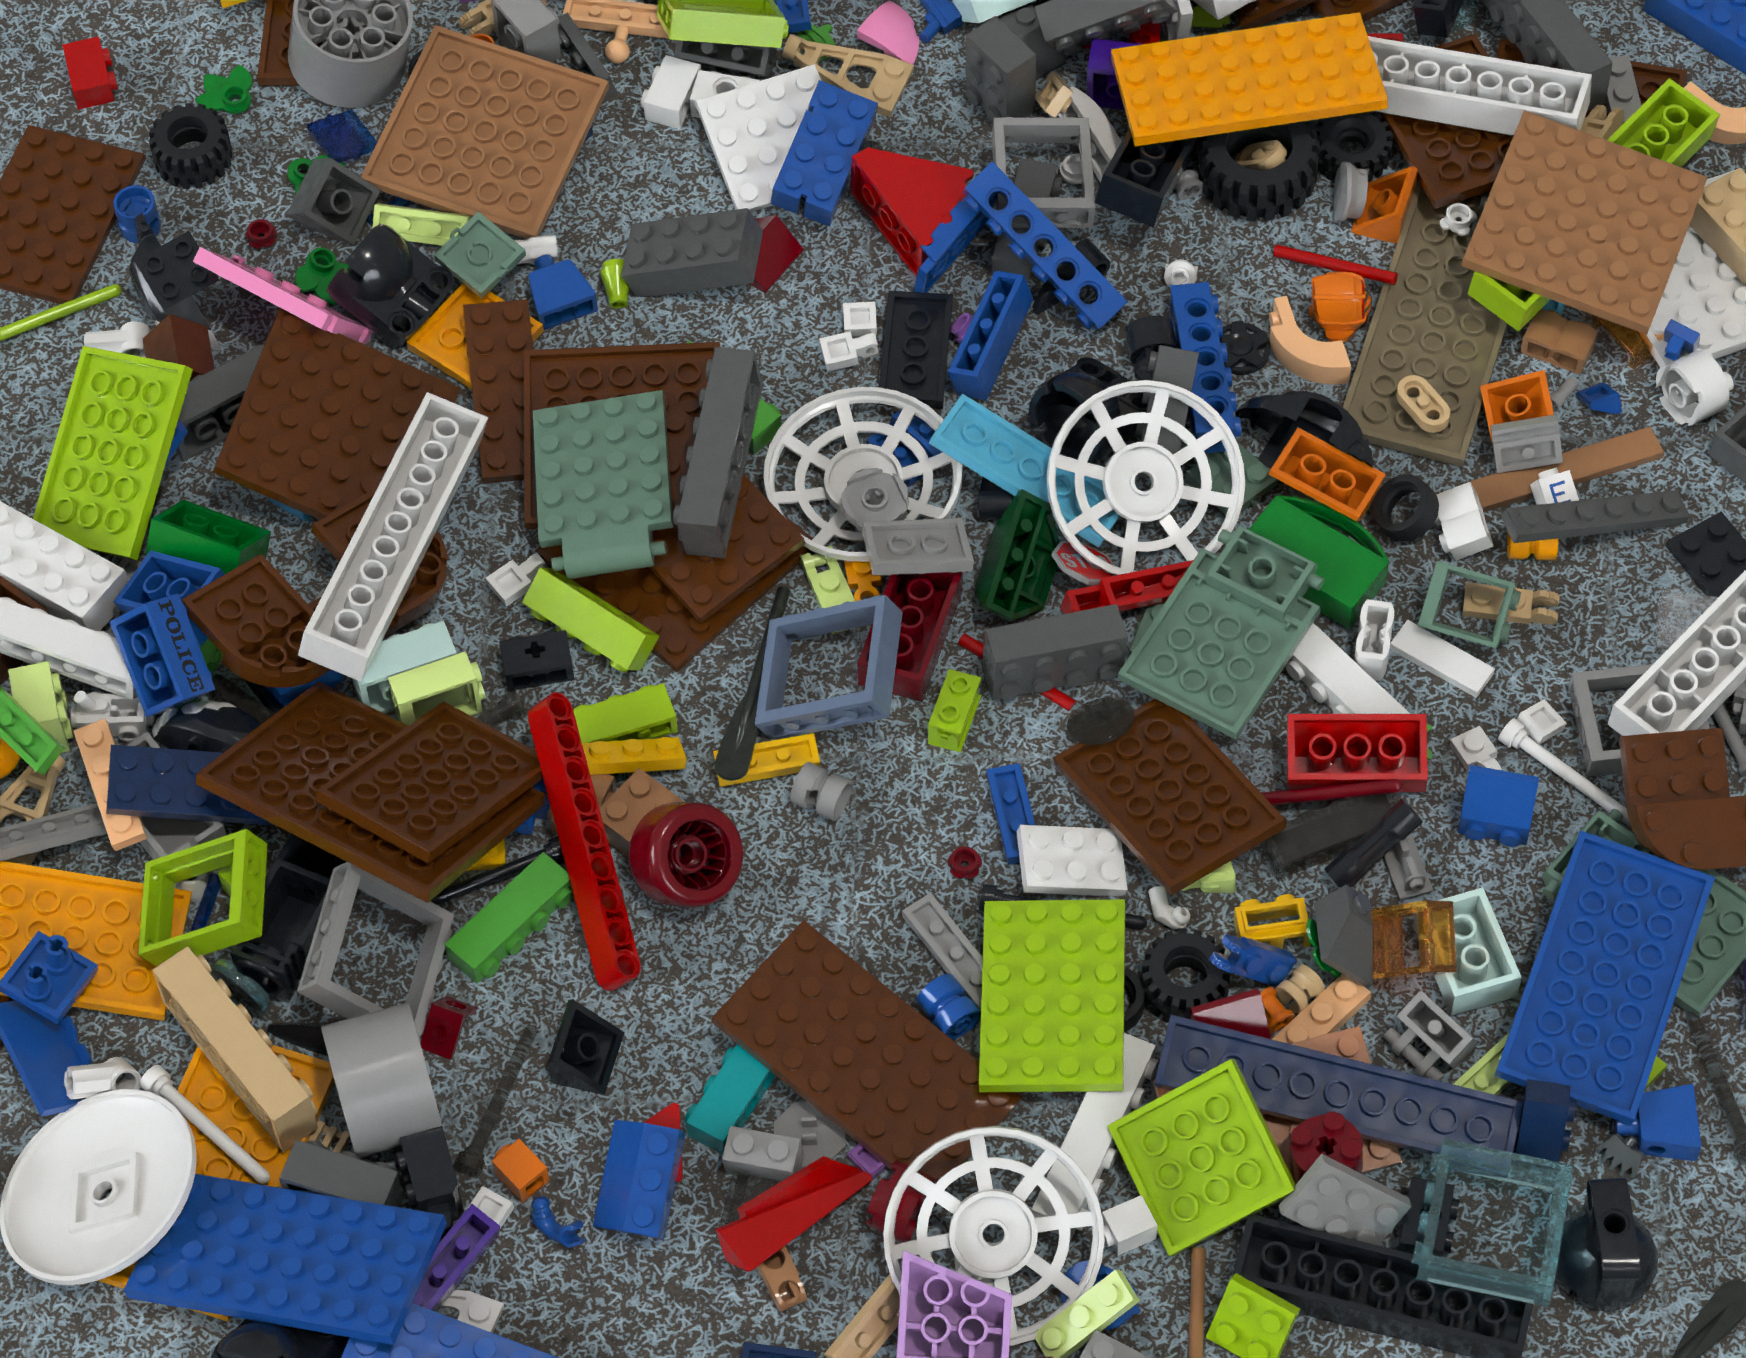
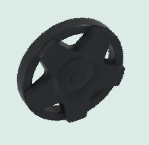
M1235 321L1223 327V334L1230 331L1229 335H1223V338H1219L1220 343H1226L1228 362H1224L1225 368L1230 367L1231 373L1234 375H1248L1259 371L1266 365L1271 353V345L1266 332L1243 321ZM1265 347V353L1262 357L1258 350ZM1241 362L1248 365L1247 367H1236Z

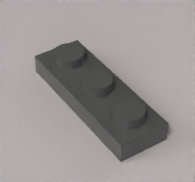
M568 12L558 17L561 29L558 33L565 49L569 47L573 49L574 52L571 56L579 70L585 68L589 75L609 81V90L605 98L616 94L610 75Z

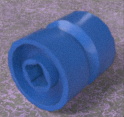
M139 185L121 189L116 194L113 204L122 236L129 242L138 243L135 217L142 213L147 225H150L156 237L161 229V221L152 192L146 187Z
M944 974L935 978L917 996V1004L926 1016L934 1019V1025L953 1041L972 1030L981 1019V1010L972 999L964 996V988L952 974Z

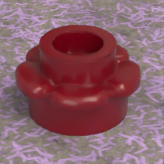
M257 219L249 224L245 237L249 241V245L255 249L268 248L275 243L277 231L269 221Z
M967 846L959 847L948 858V866L951 867L950 873L958 879L963 877L972 879L978 875L979 868L982 866V859L973 848ZM966 862L968 863V865L964 867L962 866V863Z

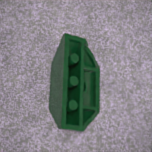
M1023 489L1017 492L993 528L975 585L981 607L1009 622L1044 609L1057 568V563L1051 555L1060 543L1056 526L1051 517L1050 503Z

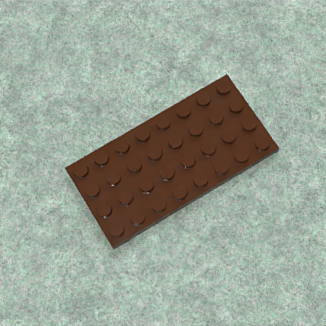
M805 920L794 929L712 1017L711 1023L889 1169L890 1165L896 1160L910 1165L918 1155L935 1142L953 1133L975 1127L999 1126L1022 1099V1096L1017 1092H980L978 1060ZM970 1139L940 1151L927 1161L919 1171L939 1180L951 1169L967 1162L972 1157Z

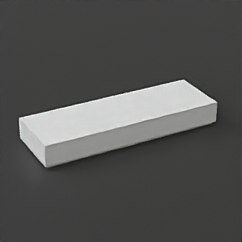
M1409 620L1405 622L1390 643V650L1475 698L1478 697L1495 671V668Z

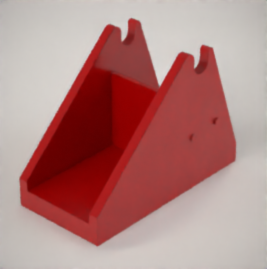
M868 147L852 155L850 193L899 257L917 277L919 267L929 257L920 248L921 245H931L933 243V239L930 236L940 223L947 224L952 221L949 213L959 201L964 202L963 199L966 195L962 191L966 187L965 184L973 179L974 172L968 168Z

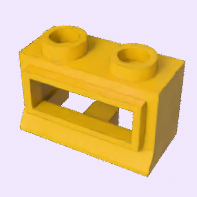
M1284 894L1275 898L1274 902L1260 903L1257 899H1250L1242 902L1240 907L1234 908L1233 920L1236 934L1239 938L1244 936L1259 942L1268 941V945L1282 949L1284 939L1302 936L1303 947L1311 946L1306 932V924L1309 918L1304 897L1295 898L1291 894ZM1295 915L1299 917L1297 920L1248 926V922Z

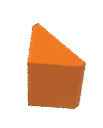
M1411 166L1368 182L1365 207L1360 219L1354 220L1351 233L1397 244L1416 188L1418 169L1415 166Z
M1545 370L1480 386L1491 442L1490 425L1554 415Z

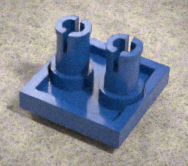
M38 931L0 980V992L58 1025L98 972V965L68 948V942L63 936L53 935L49 937Z

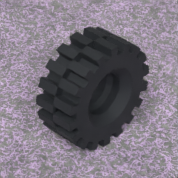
M1372 111L1318 120V126L1315 125L1314 129L1320 144L1318 171L1321 174L1327 171V178L1333 181L1343 161L1350 162L1359 169L1369 168L1368 182L1373 180V174L1377 178L1383 174V168L1387 169L1391 159L1393 132L1389 131L1387 121L1382 122L1383 116L1379 112L1374 116L1371 114ZM1347 141H1354L1363 145L1364 150L1351 153L1341 149L1340 145Z

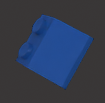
M1470 765L1458 833L1465 834L1467 838L1472 840H1483L1484 838L1499 840L1503 845L1511 847L1518 846L1519 844L1527 845L1539 777Z

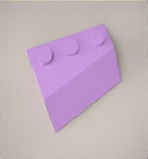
M903 1251L896 1358H1009L1012 1294Z

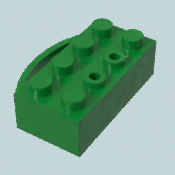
M1276 495L1249 528L1250 531L1318 564L1316 575L1324 578V583L1319 591L1309 587L1302 598L1320 606V613L1347 629H1350L1359 618L1365 601L1367 599L1373 600L1386 583L1389 560L1377 540L1358 522L1327 505L1298 497ZM1323 522H1325V523H1327V524H1330V525H1332V526H1334V527H1336V528L1342 530L1343 532H1345L1346 534H1348L1349 536H1351L1355 541H1353L1352 539L1348 538L1347 536L1341 534L1340 532L1336 531L1335 529L1329 527L1328 525L1324 524Z

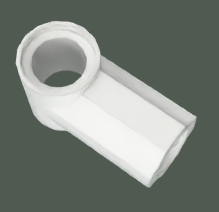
M132 321L123 324L121 330L86 332L84 334V346L146 358L143 338L150 332V328L142 322Z
M121 1057L109 1058L104 1063L70 1066L64 1075V1084L67 1096L70 1099L90 1098L93 1095L112 1090H140L141 1088L140 1074ZM126 1073L123 1080L116 1083L118 1076Z

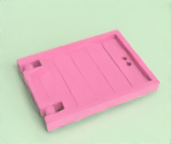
M199 247L193 260L194 263L320 329L334 334L340 333L363 344H367L374 332L372 329L326 306L327 302L312 294L307 296L301 293L300 287L286 280H283V282L274 278L275 274L259 266L255 269L245 264L246 259L234 254L231 259Z

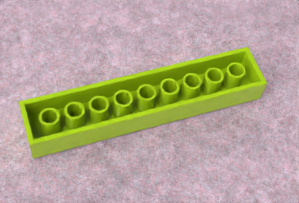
M1669 78L1607 141L1682 167L1712 137L1720 114ZM1476 271L1473 274L1467 293L1518 332L1551 300Z

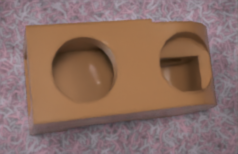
M786 1246L755 1268L759 1272L780 1313L807 1301L805 1289L798 1276L799 1273Z

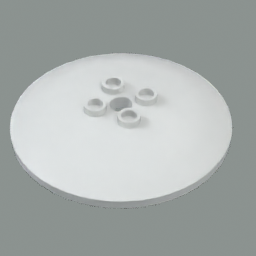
M137 1089L112 1090L93 1095L90 1098L79 1101L78 1104L66 1112L59 1113L51 1119L23 1149L13 1165L4 1186L0 1204V1229L4 1244L15 1262L27 1273L42 1281L58 1285H78L109 1277L143 1257L172 1227L181 1213L193 1185L197 1154L195 1139L187 1120L166 1099L154 1093ZM112 1188L110 1195L107 1198L100 1200V1198H102L106 1194L107 1190Z

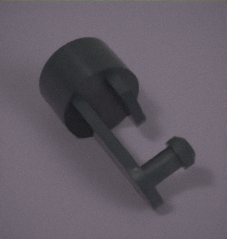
M1165 316L1139 318L1129 323L1124 329L1129 358L1136 365L1139 381H1152L1153 371H1148L1151 351L1157 352L1159 345L1177 348L1172 320Z

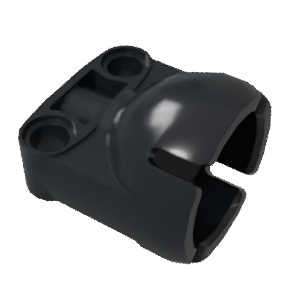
M379 223L348 257L347 264L349 268L347 270L345 268L340 269L328 285L326 291L332 300L377 333L386 346L399 349L407 344V340L439 308L450 291L454 278L447 268L435 264L392 227ZM430 282L437 283L441 289L434 288ZM393 325L401 327L404 333L397 332Z
M1080 358L1075 366L1042 383L1031 399L1028 413L1030 427H1039L1044 422L1046 424L1045 430L1038 433L1035 438L1052 448L1062 425L1077 407L1091 396L1106 388L1129 382L1130 380L1094 358ZM1143 392L1126 393L1102 402L1111 420L1130 413L1146 412L1147 404L1141 403ZM1091 410L1084 414L1070 430L1060 452L1063 456L1078 460L1086 441L1100 428ZM1137 423L1117 428L1124 442L1135 436ZM1105 436L1094 447L1087 463L1092 464L1113 450Z
M1626 1178L1588 1180L1587 1195L1582 1211L1563 1224L1553 1241L1551 1268L1558 1286L1568 1297L1574 1291L1577 1293L1576 1303L1589 1310L1612 1312L1631 1307L1643 1298L1644 1292L1649 1291L1657 1274L1658 1251L1649 1230L1633 1215Z
M245 1319L237 1328L221 1339L210 1358H341L349 1337Z

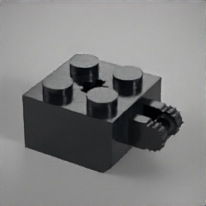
M442 1126L400 1137L403 1151L396 1152L411 1209L442 1214L446 1219L447 1225L440 1241L454 1226L453 1221L459 1220L464 1213L456 1174Z

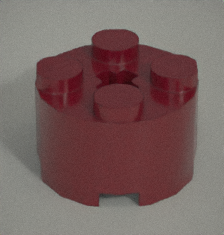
M1331 1111L1326 1114L1310 1117L1293 1129L1290 1142V1171L1295 1184L1298 1183L1321 1154L1362 1174L1363 1141L1359 1130L1350 1121L1346 1120L1341 1113Z
M899 1160L890 1165V1169L895 1172L887 1181L881 1178L867 1209V1212L873 1214V1218H868L865 1222L866 1225L883 1233L886 1210L892 1192L909 1165ZM918 1171L919 1174L929 1179L933 1183H936L938 1181L937 1179L921 1171ZM910 1185L907 1186L903 1193L896 1214L894 1236L900 1242H907L917 1238L918 1215L926 1198V1195Z

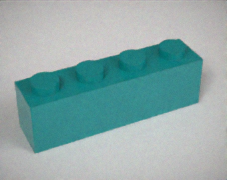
M738 1044L735 1048L730 1047L726 1051L721 1063L722 1068L716 1076L711 1075L703 1089V1097L698 1104L693 1103L685 1116L688 1137L721 1154L724 1152L730 1126L743 1128L776 1077L774 1073Z

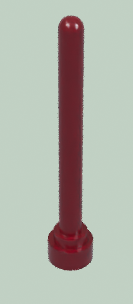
M1399 779L1261 793L1272 805L1398 793L1402 790L1403 783Z

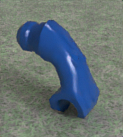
M542 1196L533 1199L531 1203L533 1212L530 1219L535 1227L550 1240L553 1239L567 1248L575 1247L586 1241L585 1238H580L576 1233L577 1229L583 1227L582 1220H576L566 1226L561 1225L556 1221L555 1215L552 1214V1210L549 1207L550 1201L547 1197Z

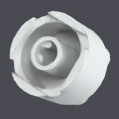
M1706 348L1694 351L1662 366L1656 375V387L1662 386L1664 396L1659 398L1662 406L1678 424L1689 423L1688 426L1723 411L1729 402V391L1734 386L1731 376L1727 372L1722 371L1719 364L1713 358L1712 353Z

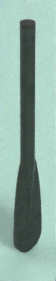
M780 586L777 588L747 692L728 724L715 760V771L719 777L725 780L741 779L747 774L750 767L758 727L755 725L769 620L783 617L790 590L787 587Z
M1731 1280L1722 1285L1689 1326L1672 1358H1699L1723 1339L1746 1316V1282Z

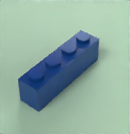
M1001 271L994 272L948 370V375L958 396L964 394L969 398L987 401L1033 301L1024 275Z

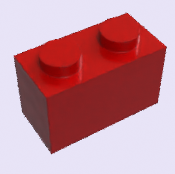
M99 36L62 44L78 110L114 102L112 91L117 90L118 86L114 71H107V67L113 66L108 47L102 49Z

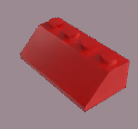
M1287 714V790L1399 779L1403 783V788L1400 792H1426L1428 781L1426 714Z

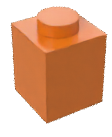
M517 1139L511 1145H504L497 1151L492 1160L496 1177L521 1203H524L550 1181L546 1165L520 1139Z

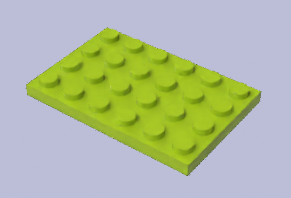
M83 346L33 519L88 550L138 561L193 369L186 365Z
M1125 899L985 901L979 1061L980 1092L1124 1090Z

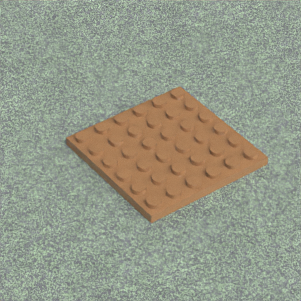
M435 25L361 178L379 188L382 192L443 212L467 215L471 219L479 211L503 232L524 239L540 236L609 90V81Z
M1524 110L1467 247L1461 266L1647 335L1708 177Z

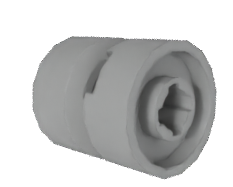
M807 762L801 768L794 781L790 802L807 810L816 807L817 814L837 821L850 800L853 781L836 773L828 776L825 768Z

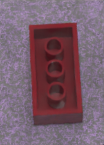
M963 572L890 575L883 595H886L903 612L892 694L923 702L963 592ZM873 624L857 663L858 685L864 687Z

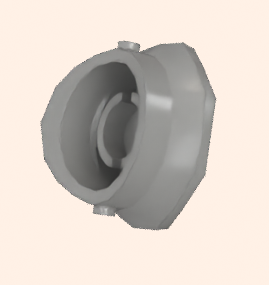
M1343 161L1339 166L1335 176L1333 193L1334 221L1342 222L1347 218L1360 219L1367 198L1369 168L1359 169L1347 161Z

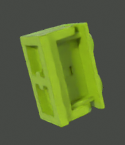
M952 669L948 670L928 723V744L961 753L981 699V695L978 694L981 677Z

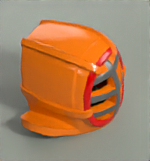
M1328 272L1312 277V305L1308 307L1309 317L1314 318L1320 328H1324L1326 339L1329 342L1348 341L1368 321L1372 296L1365 284L1364 278L1353 272Z

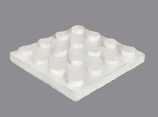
M815 64L696 101L697 111L735 210L748 208L750 212L773 206L771 204L773 186L806 110H808L809 102L818 81H821Z

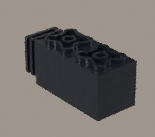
M292 833L290 834L265 878L262 936L236 944L237 948L232 949L230 952L234 970L239 980L246 982L261 992L291 1000L293 996L292 991L298 988V980H301L333 868L347 861ZM357 889L354 903L362 890Z

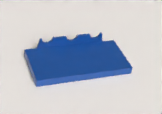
M997 194L989 197V204L993 209ZM959 201L949 213L952 221L947 224H939L930 235L933 239L931 245H921L920 248L929 257L919 267L913 292L927 293L986 225L989 219L980 210L975 213L965 202Z
M16 1000L0 1003V1037L41 1117L66 1112L78 1104L79 1101L86 1099H70L67 1096L64 1084V1075L68 1067L92 1064V1057L85 1044H80L78 1041V1031L71 1017L64 1016L57 1025Z

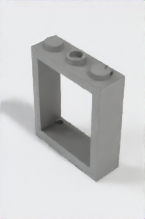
M994 118L992 129L993 162L1006 176L1005 143H1079L1083 198L1029 199L1057 228H1093L1096 207L1094 203L1095 194L1089 118ZM997 194L996 210H1002L1006 207V200L1000 194ZM1017 217L1011 222L1012 228H1029L1028 222L1024 218Z
M1653 664L1575 672L1571 674L1568 690L1588 777L1623 773L1620 749L1603 751L1590 692L1630 688ZM1711 716L1697 730L1710 729L1708 722H1710Z

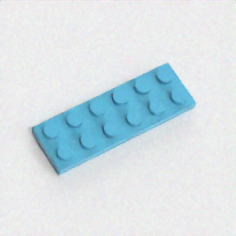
M962 394L933 434L929 444L1014 496L1019 490L1023 489L1050 503L1047 489V470L1052 448ZM1057 468V498L1061 512L1066 522L1069 523L1082 514L1075 495V473ZM1084 476L1085 494L1091 508L1105 499L1102 480ZM1111 510L1098 520L1110 531L1120 515ZM1052 512L1051 517L1054 521H1056ZM1090 525L1076 533L1098 548L1104 541V538L1097 534Z

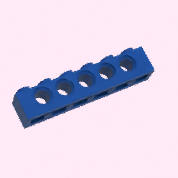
M993 161L962 191L966 195L963 199L964 202L975 213L980 210L989 219L986 222L987 226L997 236L1003 234L1011 242L1008 247L1019 259L1022 260L1026 257L1034 266L1031 269L1033 274L1041 282L1045 283L1048 280L1056 289L1054 292L1056 298L1066 307L1071 304L1079 312L1076 318L1088 330L1093 327L1098 331L1128 302ZM993 194L1002 195L1006 200V207L1002 210L993 209L989 204V197ZM1021 217L1028 222L1029 229L1026 233L1019 234L1012 229L1011 222L1014 218ZM1037 241H1046L1051 247V254L1047 257L1038 256L1034 251V244ZM1067 264L1071 266L1074 272L1073 278L1068 281L1060 279L1057 275L1058 265ZM1089 287L1094 290L1096 294L1094 303L1086 304L1081 301L1079 297L1081 288Z
M1209 282L1170 285V308L1177 348L1199 352L1191 392L1202 398L1219 413L1229 426L1235 439L1236 437H1241L1240 417H1234L1233 412L1237 411L1235 392H1229V387H1232L1231 368H1225L1224 362H1228L1226 343H1220L1219 339L1223 338L1222 319H1216L1215 314L1219 313L1217 294L1211 295ZM1188 407L1192 434L1197 440L1213 430V427L1194 408ZM1221 440L1204 450L1205 453L1226 451Z

